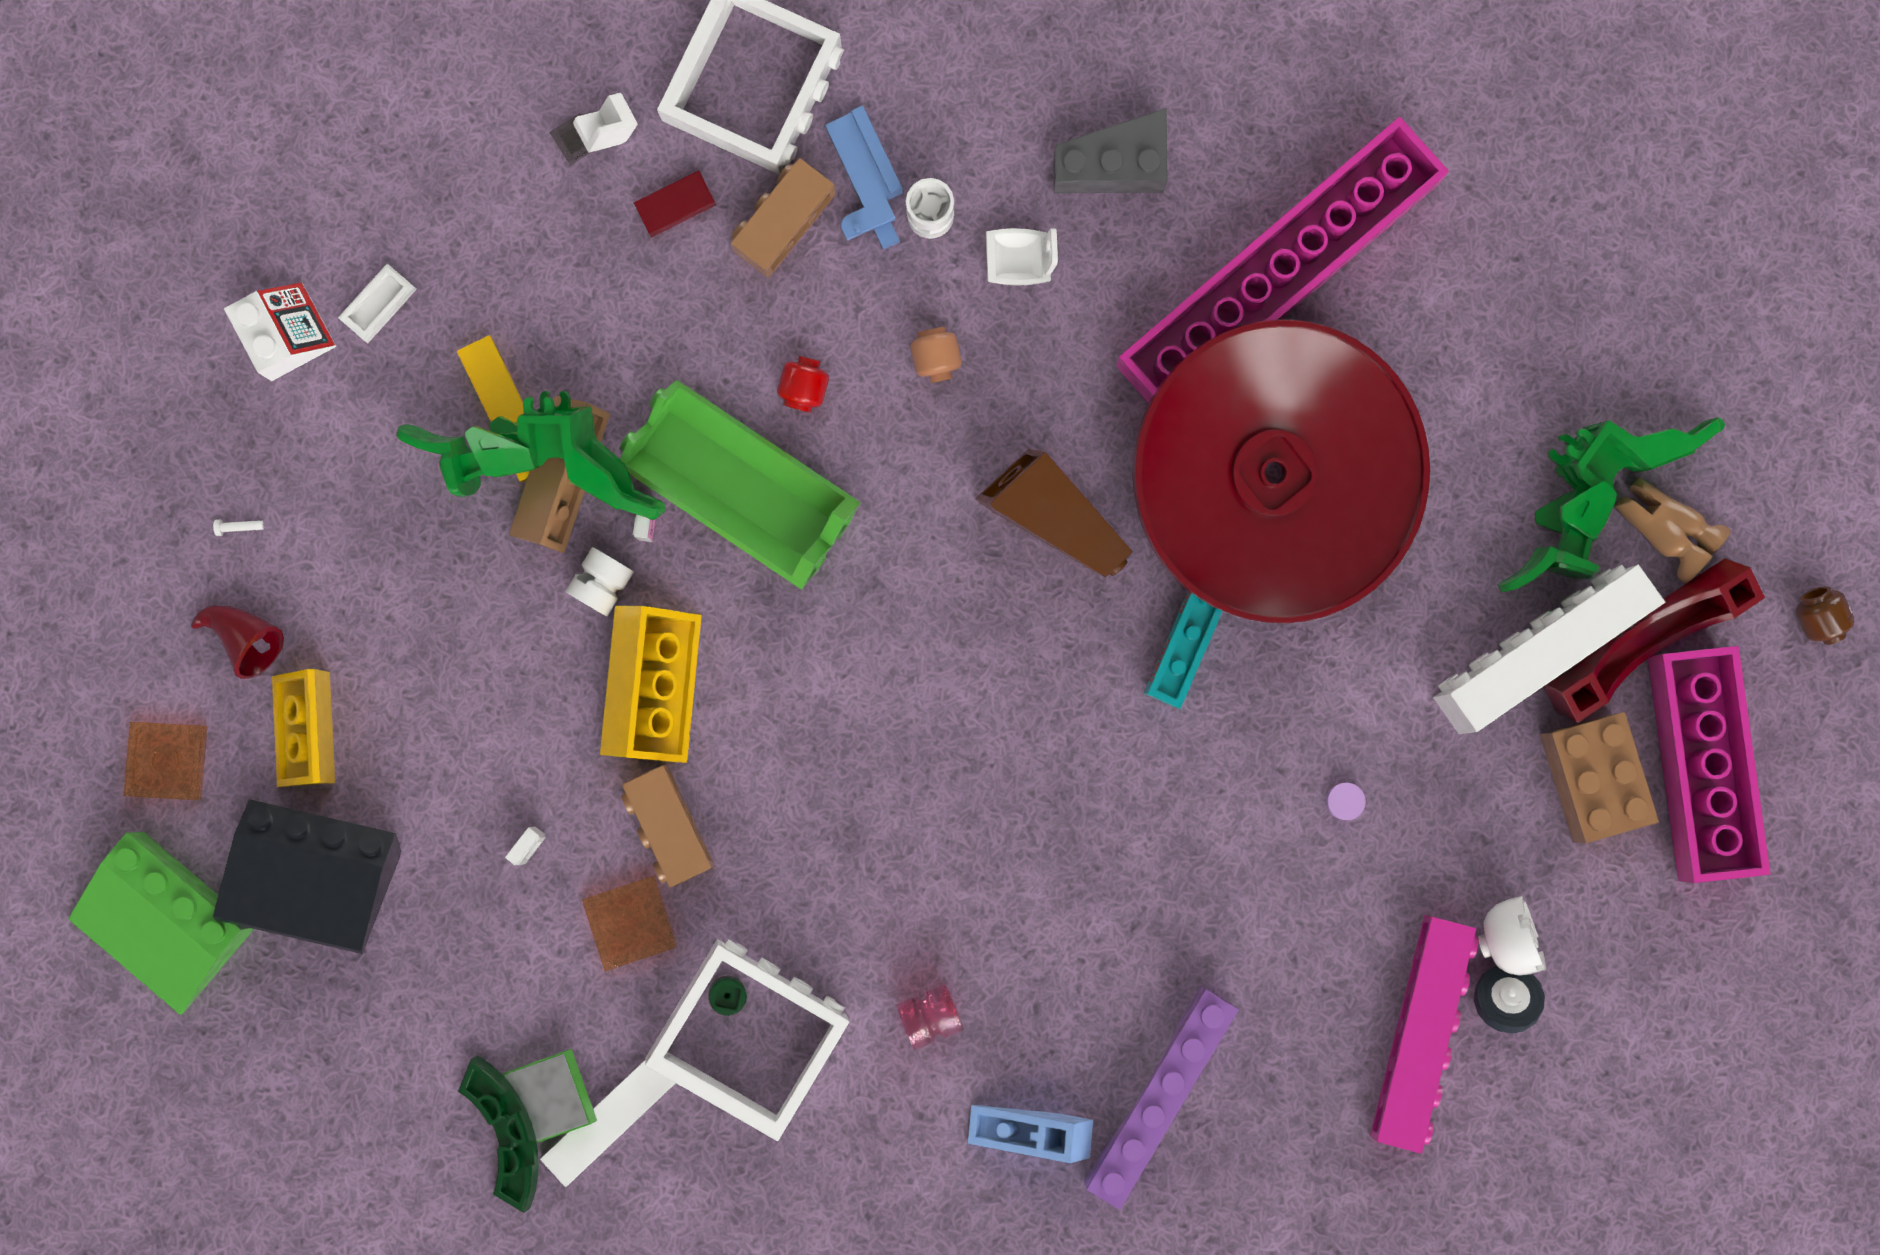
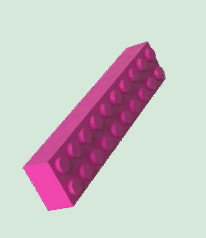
M1399 116L1120 355L1116 367L1149 404L1164 378L1187 354L1204 342L1226 331L1256 322L1282 320L1435 189L1449 173V170Z

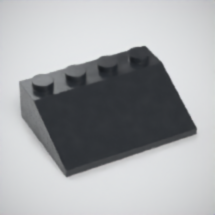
M249 799L234 833L213 918L214 920L363 954L400 859L401 849L397 835L389 831Z

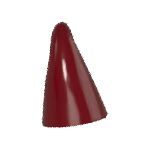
M208 606L199 611L191 623V628L193 629L203 626L213 629L222 641L235 676L240 679H250L260 675L271 666L283 649L284 636L282 630L251 613L231 606ZM261 638L270 644V649L264 653H260L252 645Z

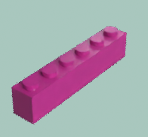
M1428 915L1423 917L1370 1137L1376 1142L1422 1154L1424 1145H1429L1431 1141L1433 1123L1430 1122L1433 1107L1437 1108L1442 1097V1085H1439L1442 1070H1447L1451 1060L1452 1051L1448 1044L1451 1032L1455 1033L1459 1027L1461 1013L1457 1008L1460 995L1464 996L1468 990L1470 975L1466 971L1469 958L1473 959L1477 953L1479 938L1475 936L1477 928Z

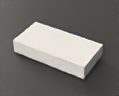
M386 264L338 318L366 343H369L417 289L389 264Z

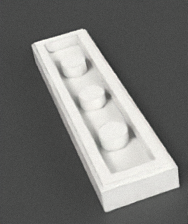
M643 1061L593 1109L597 1118L596 1122L568 1132L540 1160L567 1187L658 1101L675 1082L645 1066V1061Z

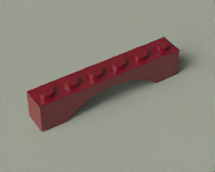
M1724 558L1665 597V603L1543 686L1555 710L1577 723L1607 704L1624 679L1656 652L1696 631L1735 619L1765 599L1751 567Z

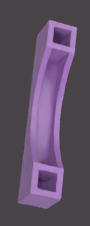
M1199 987L1180 1019L1148 1083L1120 1127L1105 1145L1086 1177L1084 1183L1089 1192L1118 1210L1122 1208L1237 1014L1238 1009L1206 988Z

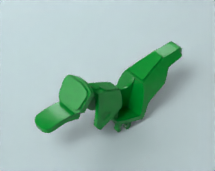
M547 390L540 394V407L537 409L533 407L534 398L527 397L523 402L524 414L519 415L516 423L503 416H499L490 423V431L478 426L470 427L465 432L470 448L466 445L464 436H439L414 425H401L396 432V437L408 445L424 451L441 454L439 467L448 491L455 496L466 497L476 493L481 486L480 476L483 474L491 477H503L539 468L548 459L556 457L564 460L568 479L571 480L570 483L616 510L622 509L650 520L657 519L666 511L664 502L634 489L626 464L596 438L592 408L571 407V397L566 390L559 393L561 397L559 406H555L554 400L550 397V392Z
M1716 417L1703 421L1686 433L1672 428L1636 437L1607 420L1577 430L1575 432L1577 436L1575 439L1568 434L1559 435L1558 440L1566 445V453L1559 455L1556 450L1551 449L1548 450L1547 456L1557 465L1555 471L1558 476H1563L1564 480L1574 490L1536 510L1535 522L1540 526L1561 533L1562 537L1557 549L1552 546L1536 548L1531 558L1518 572L1497 584L1500 592H1508L1522 587L1534 580L1545 570L1574 579H1591L1594 575H1597L1600 566L1588 561L1592 541L1598 537L1606 525L1616 502L1617 493L1613 486L1616 474L1623 468L1631 472L1635 471V473L1652 470L1696 453L1695 450L1724 429V421Z

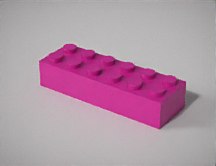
M1739 646L1651 656L1648 658L1678 881L1700 883L1771 875Z

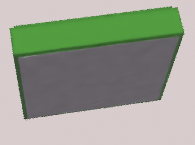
M572 1048L503 1073V1076L517 1092L527 1110L537 1143L588 1126L597 1121Z

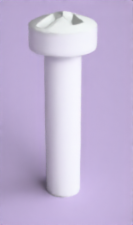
M216 519L213 523V531L216 536H223V532L264 530L263 520L223 523L221 519Z

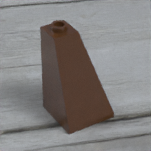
M1028 449L975 498L980 505L1103 577H1107L1109 574L1114 576L1119 573L1128 563L1126 558L1133 552L1046 452Z

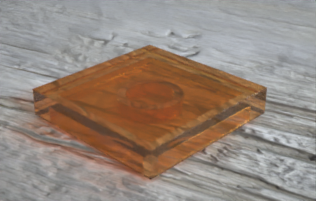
M130 722L123 796L201 800L208 726Z
M655 875L582 900L605 972L678 947Z

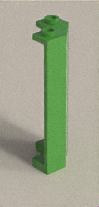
M676 380L667 389L660 388L650 401L649 406L653 409L647 423L636 433L630 431L619 447L623 451L620 460L626 464L629 474L802 590L817 573L826 559L827 552L831 549L836 539H840L861 502L680 381Z

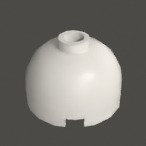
M1523 896L1496 904L1484 919V934L1478 936L1483 956L1485 958L1492 956L1496 965L1509 974L1527 975L1545 971V957L1543 951L1538 952L1537 950L1539 948L1538 934L1526 902L1523 901Z

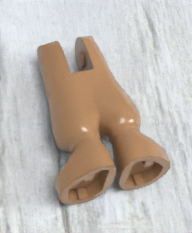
M1638 477L1631 484L1630 490L1649 505L1647 509L1624 496L1617 501L1614 508L1660 554L1665 557L1679 558L1680 565L1677 569V578L1684 584H1687L1710 561L1712 554L1723 545L1732 530L1723 524L1708 525L1701 513L1672 499L1647 481ZM1687 536H1690L1693 539H1695L1698 543V546L1694 545L1691 541H1689Z

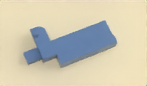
M860 106L852 110L851 113L825 125L826 131L863 206L862 209L845 216L841 227L847 241L874 229L884 250L900 242L891 223L895 221V216L887 200L903 194V191L864 107Z

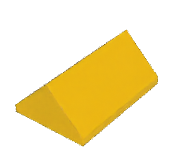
M305 669L272 676L277 787L335 783L330 672Z

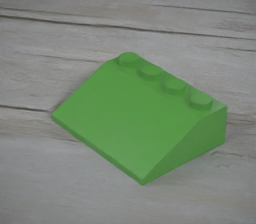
M127 832L101 862L68 918L180 1015L187 1010L254 930L214 920L213 913L218 894L145 832Z

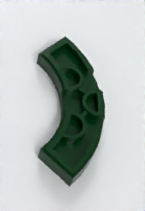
M473 1057L469 1062L458 1092L476 1106L487 1124L492 1125L499 1143V1148L497 1149L498 1174L493 1195L524 1213L531 1208L538 1182V1149L532 1122L519 1095L507 1079L481 1057Z

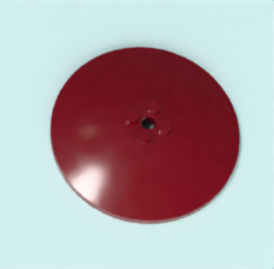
M1299 320L1261 321L1226 331L1204 342L1187 354L1161 382L1146 408L1137 433L1133 453V492L1143 531L1154 553L1176 581L1191 594L1216 609L1243 619L1266 623L1305 622L1326 617L1360 601L1386 580L1402 561L1414 541L1426 509L1430 484L1429 447L1423 422L1411 394L1393 369L1372 349L1339 330L1321 324ZM1271 462L1277 463L1282 469L1281 479L1275 484L1270 483L1265 477V469Z

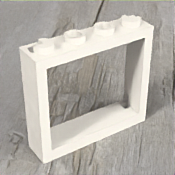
M710 0L657 109L659 116L667 124L780 174L784 165L787 166L791 160L795 159L798 147L794 144L799 134L805 135L810 128L813 120V114L810 111L815 101L821 102L825 97L829 86L826 78L831 68L837 70L840 65V58L844 52V49L841 48L840 34L766 0ZM734 5L822 45L772 150L683 110Z
M717 939L648 1052L645 1066L774 1140L779 1141L850 1021L847 1015L843 1013L846 1007L840 1005L829 996H826L824 1001L811 994L813 988L796 977H793L790 982L778 975L781 969L770 961L761 958L759 962H756L746 956L748 950L739 943L736 944L728 939L725 944ZM722 961L831 1024L777 1115L667 1052Z

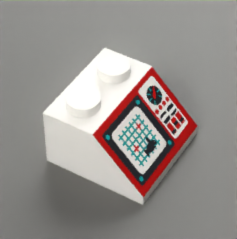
M302 282L258 290L224 308L255 369L270 381L336 347Z

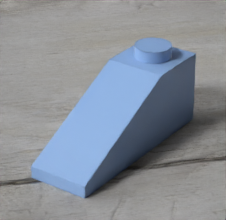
M971 1105L968 1144L1073 1163L1090 1158L1093 1119L1059 1113Z

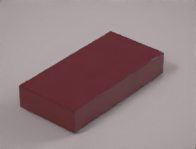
M699 170L633 202L651 238L716 206Z

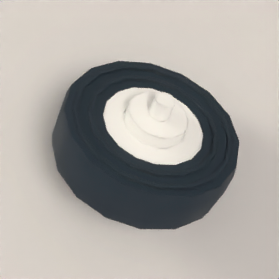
M1494 966L1482 974L1475 986L1474 1004L1478 1015L1485 1024L1499 1032L1509 1034L1524 1032L1536 1024L1544 1010L1545 994L1541 983L1533 974H1509L1498 966Z

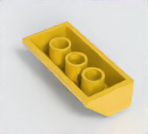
M615 606L600 755L687 763L702 615L647 606Z

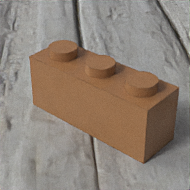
M800 157L793 166L788 164L781 171L777 178L779 184L771 194L766 192L760 197L754 207L756 211L748 222L742 221L731 236L733 239L731 246L734 253L768 279L836 195L835 185Z
M662 765L622 784L626 792L621 795L622 801L630 815L635 813L641 827L637 829V833L643 846L646 849L651 847L657 859L653 863V867L661 883L667 882L671 888L715 867L668 765Z

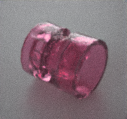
M946 984L927 991L926 997L923 1000L914 996L896 1004L904 1029L914 1050L934 1043L937 1034L946 1038L964 1030L961 1018Z

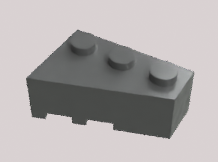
M1167 108L1055 146L1054 193H1164L1168 181Z

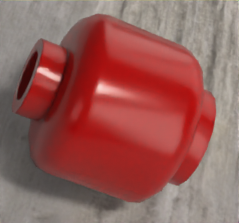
M799 355L798 362L789 361L784 364L777 387V394L780 398L784 399V406L811 413L812 407L817 408L823 404L829 382V374L819 368L821 361Z

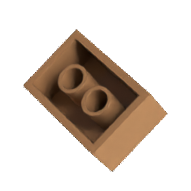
M1625 712L1605 715L1540 734L1574 843H1589L1659 823Z

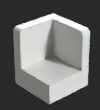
M621 93L609 95L599 111L577 116L573 121L588 153L626 142L638 125Z

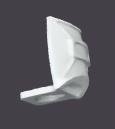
M1018 228L986 231L987 281L1004 285H1032L1050 282L1051 273L1058 263L1056 228H1050L1048 233Z

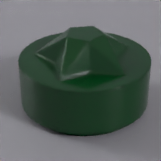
M722 976L711 984L708 998L715 1012L720 1015L730 1016L742 1010L746 1003L747 993L739 979L733 976Z

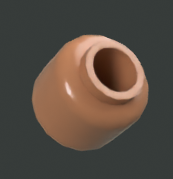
M945 327L917 332L918 338L914 339L910 344L916 373L921 377L929 376L931 383L952 379L951 371L959 369L962 365L956 335L952 332H946Z

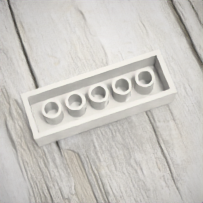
M1621 564L1613 570L1608 569L1591 580V583L1594 585L1593 588L1589 586L1582 591L1579 589L1560 602L1564 608L1561 609L1559 607L1551 612H1544L1530 622L1533 627L1532 630L1528 628L1521 633L1516 632L1499 643L1503 650L1483 654L1469 664L1472 671L1469 673L1465 671L1460 675L1455 674L1439 684L1438 687L1441 692L1433 698L1458 734L1478 732L1664 604V599L1639 564L1626 569Z

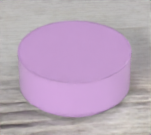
M1339 783L1334 785L1327 793V809L1337 819H1355L1361 815L1365 808V795L1355 784Z

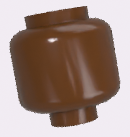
M1827 586L1818 587L1804 593L1800 598L1801 602L1796 607V616L1805 636L1811 641H1823L1825 645L1836 644L1844 640L1847 636L1846 632L1854 625V615L1845 595L1838 590H1831Z

